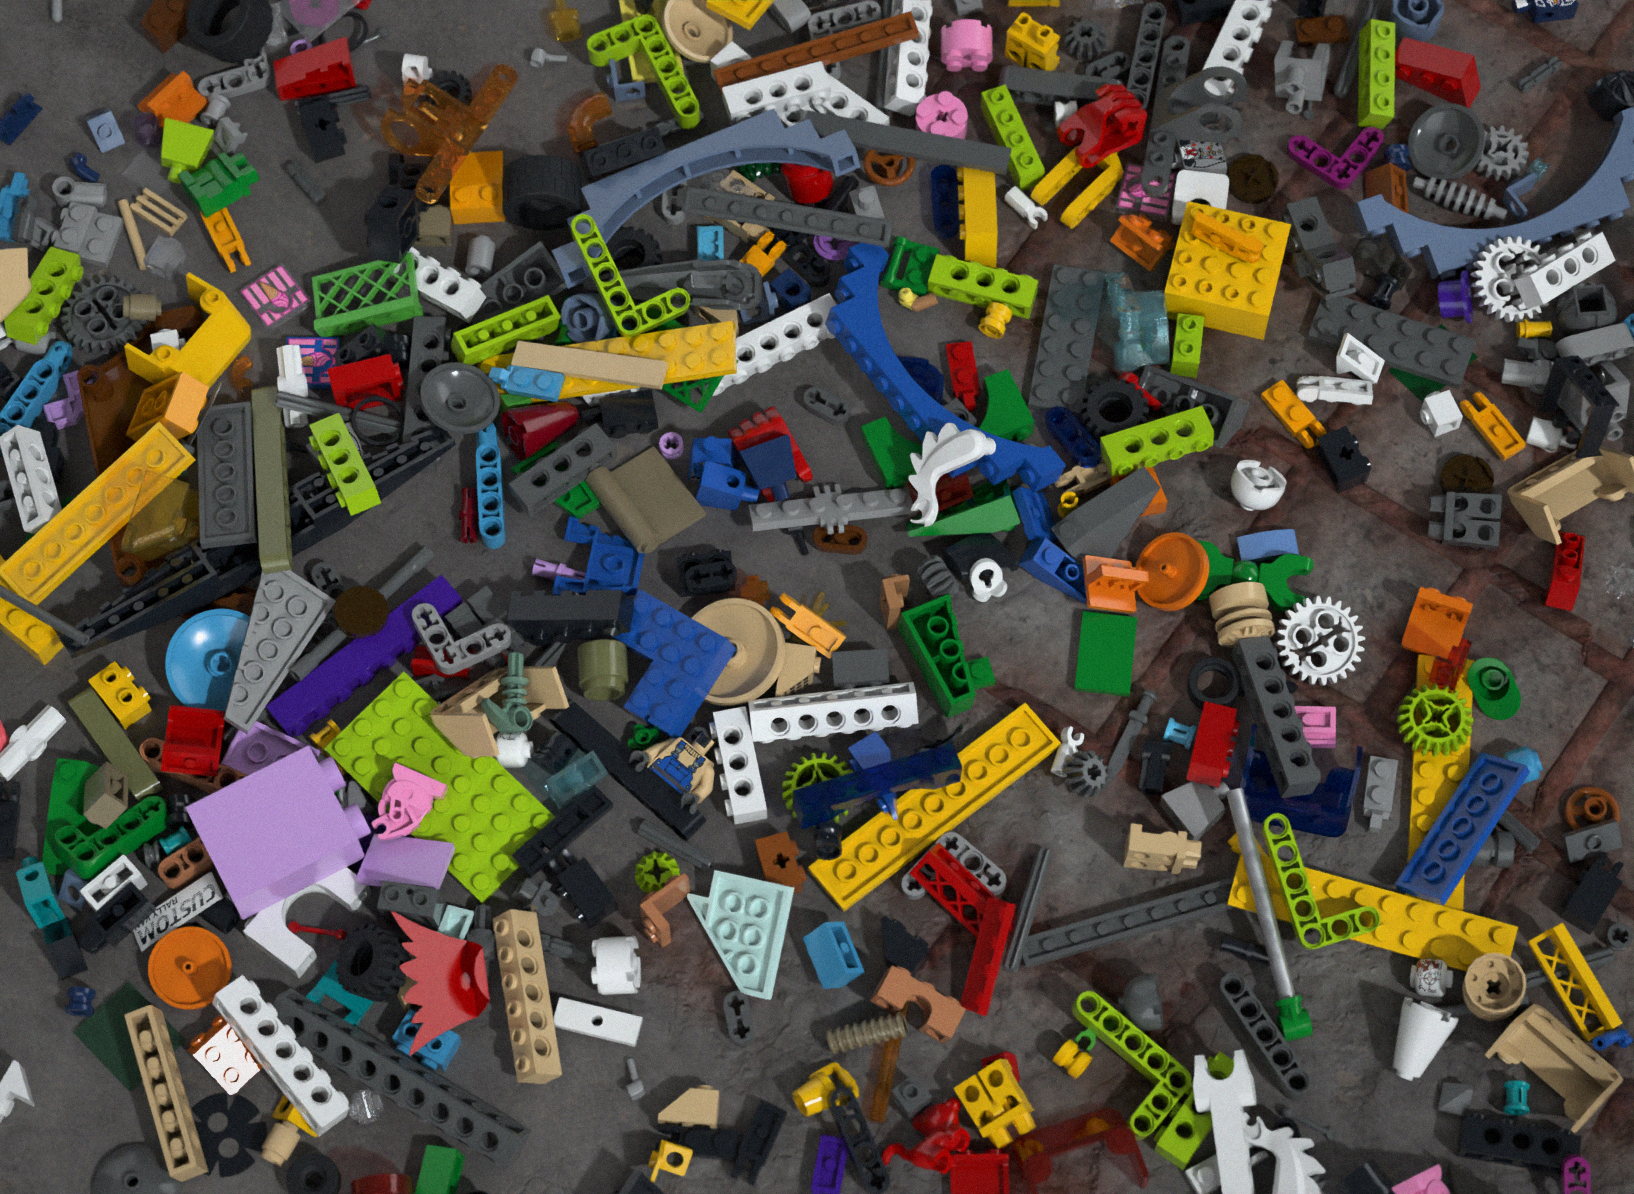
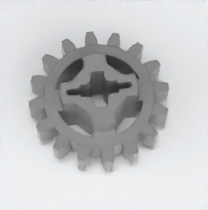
M1491 126L1489 133L1485 131V153L1487 155L1482 154L1478 162L1477 171L1485 170L1486 178L1491 174L1495 175L1496 181L1499 180L1500 176H1504L1506 180H1509L1511 173L1518 176L1520 169L1524 170L1529 156V152L1526 151L1528 144L1525 142L1521 143L1523 136L1521 134L1514 136L1513 128L1506 132L1504 126H1501L1499 131H1496Z

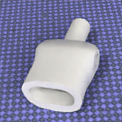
M1537 417L1532 418L1525 443L1540 447L1549 453L1555 452L1560 445L1575 450L1577 444L1571 445L1565 441L1567 436L1563 435V428L1554 427L1552 425L1553 421Z

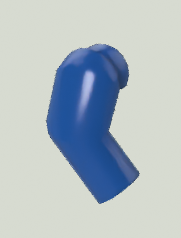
M1619 1028L1604 1032L1593 1039V1046L1596 1050L1601 1051L1617 1042L1619 1047L1624 1049L1633 1042V1038L1628 1034V1030Z

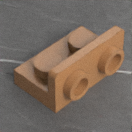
M892 574L882 579L879 604L886 631L897 629L898 620L902 613L901 608L904 607L903 601L907 600L910 583L909 575Z

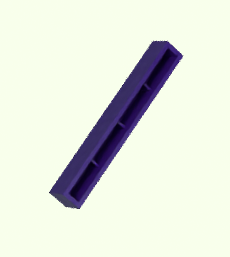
M440 575L389 613L387 624L379 634L365 636L363 639L356 638L309 673L301 682H297L266 706L269 716L284 734L290 737L302 735L312 722L326 717L332 707L339 702L347 701L356 689L371 683L377 673L383 669L391 668L396 663L397 658L404 653L412 652L418 646L422 639L412 619V611L417 605L422 603L432 605L443 623H445V616L463 603L461 596ZM425 613L421 614L420 617L425 620L427 628L430 627L429 616H426Z

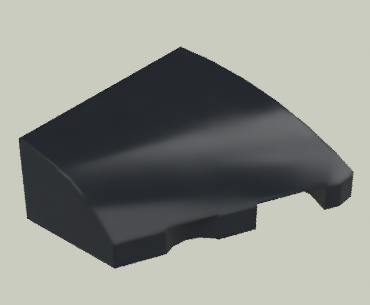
M991 533L971 534L944 549L943 562L951 573L962 580L969 579L972 566L978 560L984 558L994 560L1000 568L1009 567L1011 572L1018 570L1019 563L1010 551ZM991 569L983 570L980 573V575H992L993 571Z

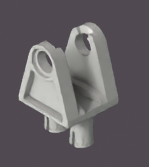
M1282 41L1274 60L1275 97L1288 98L1286 110L1289 113H1300L1304 100L1322 101L1330 55L1329 44L1318 43L1312 59L1293 58L1294 51H1291L1294 42Z
M1611 361L1598 363L1600 372L1597 375L1599 381L1619 403V407H1615L1605 434L1609 441H1615L1623 435V430L1618 422L1625 419L1627 415L1630 382ZM1572 384L1567 399L1572 409L1586 424L1592 406L1575 385Z

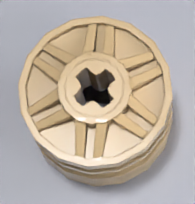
M1257 582L1236 583L1225 586L1210 595V609L1212 617L1218 620L1215 624V630L1218 632V643L1222 647L1234 648L1238 639L1261 636L1271 637L1274 635L1275 627L1271 621L1272 614L1269 610H1266L1269 601L1263 584Z
M1500 953L1485 954L1475 959L1467 970L1462 986L1463 1000L1469 1011L1478 1018L1488 1021L1503 1020L1511 1016L1520 1006L1527 986L1525 973L1519 963L1510 956ZM1488 984L1491 987L1495 985L1499 987L1497 994L1494 992L1491 994L1487 993Z

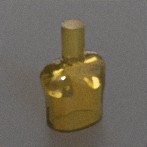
M554 0L556 10L549 13V19L554 29L556 40L558 42H570L579 39L582 36L577 9L567 8L565 0Z

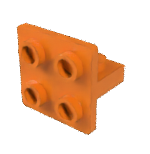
M182 71L178 75L171 73L137 106L143 114L164 130L165 118L189 124L208 106L209 102L194 89L191 77Z
M1142 214L1121 215L1118 219L1121 225L1110 240V242L1150 272L1155 270L1168 250H1174L1176 244L1171 241L1173 237L1162 229H1159V231L1151 226L1153 222Z
M1090 555L1083 557L1087 606L1094 609L1134 613L1137 610L1135 591L1149 582L1148 572L1137 570V568L1132 567L1130 561Z

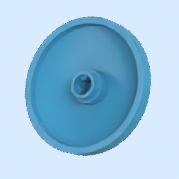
M213 609L191 617L178 628L167 649L165 671L168 684L182 705L185 707L226 710L250 616L229 609Z

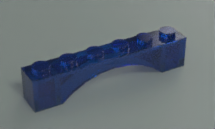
M949 743L793 790L792 806L801 829L815 826L820 822L830 821L842 812L882 795L910 789H937L960 782L962 764L953 743Z

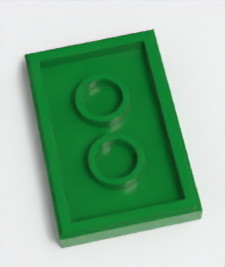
M1083 611L1074 691L1129 697L1137 617Z

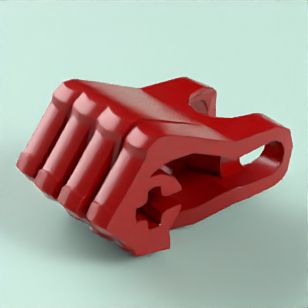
M1105 84L1095 90L1098 95L1097 101L1084 105L1057 128V137L1066 146H1073L1082 141V144L1075 150V157L1077 163L1086 169L1094 167L1113 153L1137 144L1143 137L1147 112L1142 108L1141 102L1135 99L1134 94L1127 91L1126 87L1122 84Z
M774 406L765 409L766 415L764 416L760 411L754 413L751 416L753 422H750L748 418L739 422L738 424L741 429L738 430L737 427H733L727 431L738 452L789 434L797 476L803 483L813 479L810 467L782 416ZM770 487L760 490L768 503L775 501Z

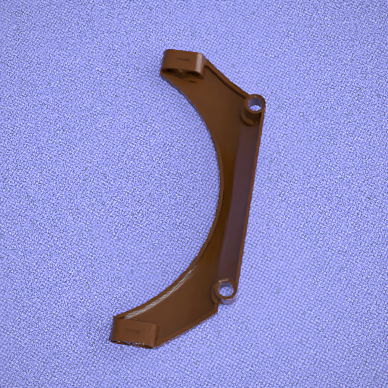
M191 305L161 312V316H156V321H151L143 329V333H139L136 336L137 340H132L129 344L150 355L153 352L150 334H155L162 329H177L180 339L185 338L187 343L204 323L202 310L198 306ZM125 348L99 367L86 365L77 373L97 477L137 442L126 436L143 390L154 385L128 369ZM97 379L94 383L87 384L89 380ZM149 503L109 539L115 572L124 587L128 585L134 586L144 578L143 573L151 567L154 569L165 562L164 557L178 549L155 519ZM128 570H135L132 575L124 576ZM239 586L204 607L179 617L188 620L201 612L213 609H229L250 616L257 590Z

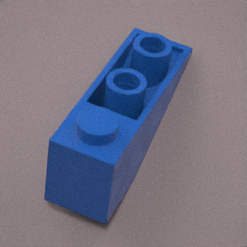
M1047 538L1031 542L1019 561V565L1038 580L1087 605L1083 566Z
M875 731L848 747L851 757L848 763L856 775L859 773L864 778L862 783L868 793H875L878 797L876 802L884 814L888 812L895 821L898 819L895 765L890 749Z

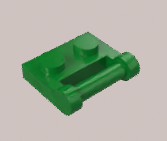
M896 236L892 244L894 249L886 274L882 275L880 285L898 292L903 288H910L911 292L917 296H924L928 292V280L936 254L939 255L940 248L912 242L905 237ZM903 252L911 253L903 280H899L896 278Z

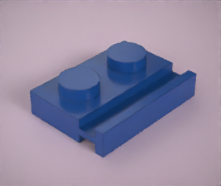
M1023 487L1014 490L1012 493L1015 499V506L1020 514L1024 525L1023 531L1028 540L1036 541L1047 538L1052 543L1057 542L1059 539L1051 529L1055 526L1044 492L1034 493L1031 489Z

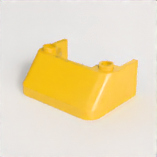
M188 272L186 281L189 299L201 305L202 310L210 315L180 351L170 345H161L150 355H147L129 343L124 348L128 369L154 385L183 371L207 385L210 389L249 343L252 336L249 323L221 290Z

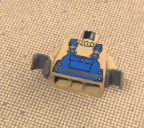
M701 733L692 745L682 737H679L678 739L671 738L654 744L643 751H634L628 761L629 763L633 760L640 762L635 768L637 772L643 770L645 763H649L647 767L682 796L681 808L686 804H691V814L696 813L698 804L713 790L714 763L705 754L715 742L704 733Z

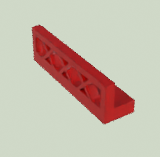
M938 842L909 874L978 938L988 898H998ZM928 863L935 870L936 879H927L920 872V869ZM943 885H951L956 890L957 899L947 898L943 894ZM963 905H972L977 910V918L967 917L964 914ZM1015 914L1012 920L1010 931L1013 929L1015 924V920L1017 917Z
M991 897L988 898L960 1004L966 1010L983 1016L988 1015L1017 904Z

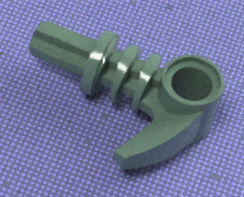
M519 652L509 653L508 677L501 679V685L507 688V690L502 691V695L507 698L502 700L503 709L488 698H484L481 702L486 716L500 733L527 731L531 728L533 722L530 710L525 707L527 700L522 698L527 696V690L523 689V687L529 685V679L523 677L524 656Z

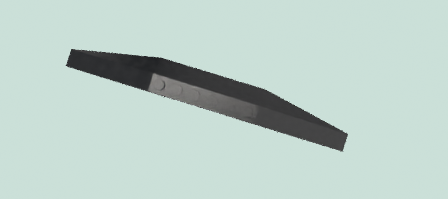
M436 427L410 437V442L399 446L398 443L386 446V451L373 456L367 453L361 456L376 486L380 501L456 445L454 439L446 430ZM317 472L288 488L292 557L345 528L369 510L367 509L351 516L346 506L341 508L335 494L339 490L338 488L332 489L326 476L328 473L320 475V472ZM257 505V543L202 549L200 537L171 552L164 557L165 562L156 569L151 567L143 573L144 578L132 587L128 585L122 589L123 594L112 603L107 601L98 608L100 612L91 619L86 617L74 626L90 636V640L86 645L78 643L65 634L59 638L71 658L78 657L202 608L261 575Z

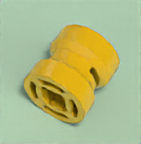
M990 302L985 311L986 317L981 319L978 328L986 336L1000 339L1005 333V324L1010 322L1013 313L1007 306L1001 303Z
M1069 1039L1056 1053L1052 1061L1058 1066H1064L1068 1070V1075L1073 1079H1077L1091 1063L1093 1057L1087 1052H1081L1078 1049V1044Z

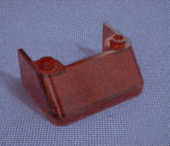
M1110 1107L1020 1135L1012 1144V1156L1026 1194H1038L1035 1185L1049 1179L1053 1169L1050 1158L1104 1140L1111 1153L1118 1156L1128 1154L1141 1189L1147 1187L1150 1176L1134 1133L1122 1115L1116 1109Z

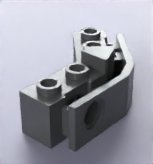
M1314 196L1286 204L1285 212L1281 219L1282 222L1291 224L1288 240L1294 252L1291 265L1298 278L1304 277L1307 284L1325 300L1355 293L1356 288L1351 284L1357 282L1353 257L1334 242L1317 197Z

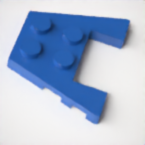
M569 516L565 541L592 545L585 580L556 576L552 596H561V591H572L586 595L587 590H622L627 596L636 595L645 553H638L629 540L617 535L611 537L600 532L599 527L592 524L588 527L579 523L578 518Z

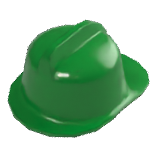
M1492 657L1480 658L1472 663L1468 670L1467 680L1484 714L1496 720H1506L1514 716L1521 705V694L1508 666L1499 659Z

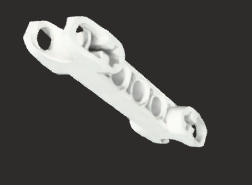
M1244 1050L1234 1051L1233 1073L1224 1080H1217L1211 1076L1205 1055L1195 1056L1193 1082L1197 1112L1211 1111L1222 1194H1255L1243 1107L1256 1105L1254 1078L1250 1072Z

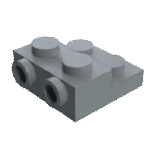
M71 201L69 208L64 207L61 212L60 221L62 226L60 230L54 231L52 245L55 248L79 254L81 262L108 267L124 225L123 218L99 213L96 207Z

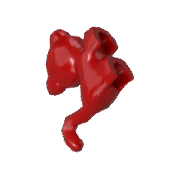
M955 1097L949 1098L945 1102L934 1104L923 1113L914 1116L912 1126L915 1130H919L925 1139L911 1150H908L899 1142L889 1144L880 1155L884 1165H888L893 1155L898 1154L903 1160L909 1161L918 1168L946 1174L954 1162L949 1152H963L970 1142L968 1132L959 1126L958 1112L961 1106L959 1099Z

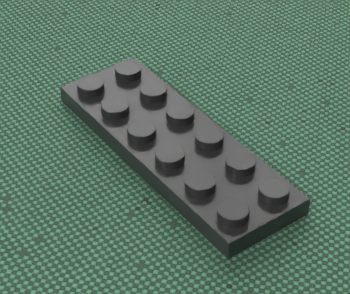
M1057 264L1053 265L1028 409L1080 417L1106 272Z
M1343 296L1329 300L1321 298L1307 340L1339 350L1344 334L1349 333L1385 360L1383 365L1456 389H1460L1476 343L1475 339Z
M250 401L215 405L210 408L197 433L199 523L202 549L257 543L252 406ZM204 408L199 412L197 420H199Z

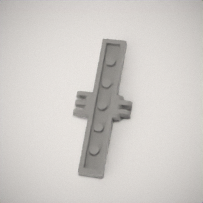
M834 484V492H830L829 485H823V493H820L818 486H813L814 498L748 505L752 531L820 524L821 528L826 527L827 534L830 535L834 533L833 526H837L838 533H844V525H848V521L913 514L911 510L913 503L909 487L842 495L840 484Z

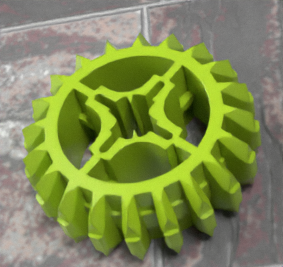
M1437 683L1433 684L1431 690L1426 684L1422 685L1421 692L1413 689L1411 696H1405L1403 700L1404 705H1400L1398 710L1401 714L1397 718V723L1401 724L1399 734H1406L1404 743L1412 741L1413 751L1420 747L1423 749V756L1428 751H1432L1434 758L1438 757L1439 751L1445 757L1449 755L1450 750L1455 753L1459 751L1460 745L1467 743L1468 739L1466 736H1470L1472 733V728L1469 726H1472L1474 719L1469 717L1472 712L1471 707H1464L1467 702L1466 698L1458 700V690L1450 694L1448 693V685L1444 686L1443 690H1439ZM1434 704H1439V705H1442L1443 707H1438V706H1435ZM1417 708L1421 711L1420 716L1423 719L1418 727L1413 716ZM1451 715H1454L1457 723V730L1454 733L1449 729L1448 720ZM1433 718L1435 720L1436 718L1438 720L1441 719L1440 723H1437L1436 720V722L1434 723L1432 721L1430 722V719ZM1428 734L1435 735L1437 738L1430 737Z
M824 752L821 755V759H816L815 753L811 754V760L809 761L802 756L800 758L801 766L793 762L791 765L793 772L787 771L785 773L787 781L782 782V788L786 790L782 793V797L784 800H788L786 808L788 810L794 809L792 812L794 818L802 815V823L804 824L809 819H812L813 826L815 827L818 824V820H823L824 822L832 818L834 822L838 823V814L845 817L848 815L847 808L854 807L852 799L857 797V790L853 789L857 786V780L851 779L853 777L852 769L845 770L847 767L845 761L837 764L838 758L836 755L827 760V754ZM822 772L829 773L838 780L836 781L835 778L828 779L822 775ZM812 773V780L803 784V787H798L800 781ZM817 780L819 781V785L821 786L822 790H824V792H822L823 799H821L820 793H818V790L816 789ZM837 792H842L836 802L827 806V800L830 797L835 796ZM804 798V801H814L818 807L810 806L801 799Z

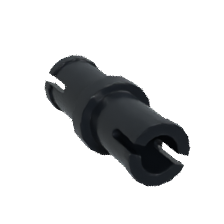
M1225 933L1223 934L1219 951L1243 957V961L1246 962L1253 960L1270 966L1265 946L1256 944L1255 940L1252 939L1246 941Z

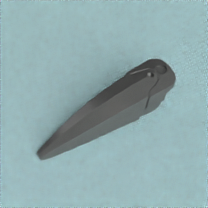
M699 259L619 271L631 298L648 301L675 288H682L688 292L690 296L689 306L711 307V309L749 310L758 306L762 299V276L759 270L752 264L742 263L735 259L712 261ZM612 273L598 275L603 282H610L614 278ZM592 277L584 279V289L599 292ZM675 296L670 300L671 304L685 305V300L680 296Z

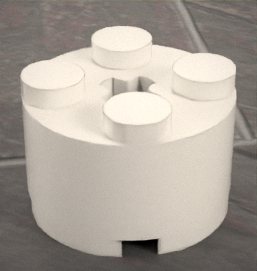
M635 936L605 937L593 940L592 952L593 956L596 957V967H592V982L597 984L598 993L602 995L638 993L637 988L640 987L641 961L640 957H637L636 953H634V949L639 948Z

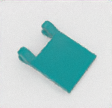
M335 960L318 984L306 995V998L320 1005L325 995L351 1011L344 1020L358 1027L360 1021L375 1001L351 994L342 988V985L337 980L339 977L336 974L338 963Z

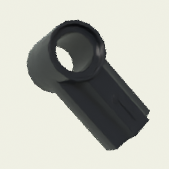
M1144 739L1141 763L1143 764L1138 784V791L1144 793V795H1162L1166 767L1169 766L1172 742Z

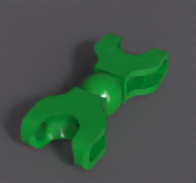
M1197 540L1207 553L1209 575L1204 589L1196 600H1204L1225 586L1242 582H1257L1265 586L1269 604L1276 611L1285 613L1287 610L1295 612L1293 607L1295 603H1299L1303 607V599H1306V597L1292 593L1287 587V579L1291 576H1306L1310 574L1314 569V561L1311 558L1285 554L1270 564L1261 563L1258 567L1249 560H1240L1233 563L1234 559L1223 556L1212 542Z

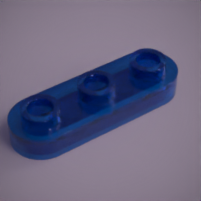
M939 165L932 170L930 178L933 226L935 233L939 237L949 239L956 236L960 229L957 175L952 167ZM941 179H945V180H947L948 182H946V183H941V182H939V181H940ZM947 202L949 205L942 206L941 203ZM949 225L951 228L944 229L943 226Z
M1061 406L1048 410L1045 415L1047 429L1076 464L1082 468H1092L1098 465L1102 458L1099 444L1070 410Z

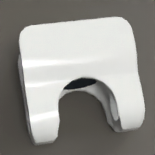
M1189 170L1178 172L1174 189L1171 223L1182 224L1187 201L1226 210L1229 178L1226 175Z

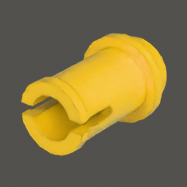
M1523 319L1522 322H1517L1516 334L1518 338H1550L1552 324L1550 321L1528 322L1527 319Z
M1068 491L1061 496L1057 512L1062 519L1079 508L1077 505L1078 497L1075 498L1076 494Z

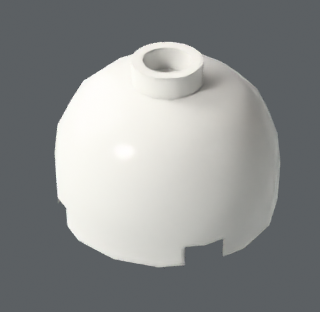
M1242 460L1238 463L1231 478V490L1241 507L1249 511L1265 510L1273 507L1285 491L1287 484L1285 478L1270 466L1268 470L1259 467L1261 462Z

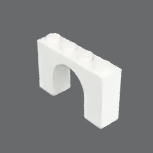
M346 867L267 907L257 915H252L245 923L243 933L248 941L297 978H300L317 958V955L312 947L286 927V914L290 905L304 894L320 892L329 895L354 914L370 895L371 889L369 885L358 884L357 875Z

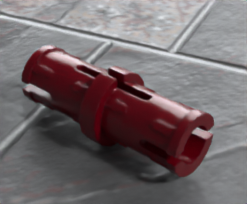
M468 487L461 489V510L458 517L461 520L460 542L468 544V533H470V544L477 542V521L479 520V512L477 511L478 492L476 488L472 487L470 498Z

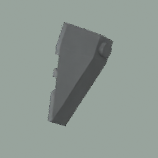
M539 241L481 284L480 290L484 293L486 299L470 323L476 324L547 295L552 299L567 288L553 253L545 242Z
M1147 364L1138 384L1161 402L1160 409L1169 416L1203 406L1214 430L1213 446L1221 449L1241 428L1250 405L1249 401Z
M1143 466L1072 511L1051 529L1065 549L1082 566V559L1086 555L1112 559L1117 552L1116 549L1125 537L1127 538L1131 532V527L1138 517L1144 513L1160 487Z

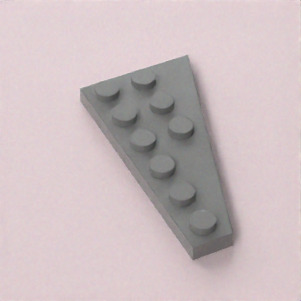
M290 570L264 575L263 571L261 572L223 718L245 734L249 732L288 674L289 669L294 665L336 602V600Z

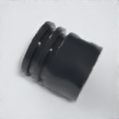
M551 730L539 745L540 748L536 749V753L531 758L547 773L559 776L560 771L565 768L564 766L568 764L578 748L568 737L556 730Z

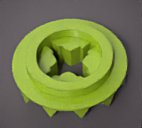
M653 851L651 854L642 856V859L636 864V883L647 894L653 891L657 893L665 887L664 884L669 878L674 875L680 876V870L675 858H672L666 852L657 853ZM654 864H657L660 870H665V873L661 874L660 883H657L654 875H649L654 870Z

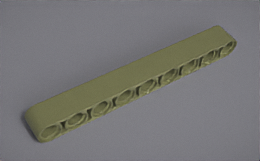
M278 384L252 389L251 391L259 556L264 575L293 569L285 423L283 408L275 405L276 396L279 392Z

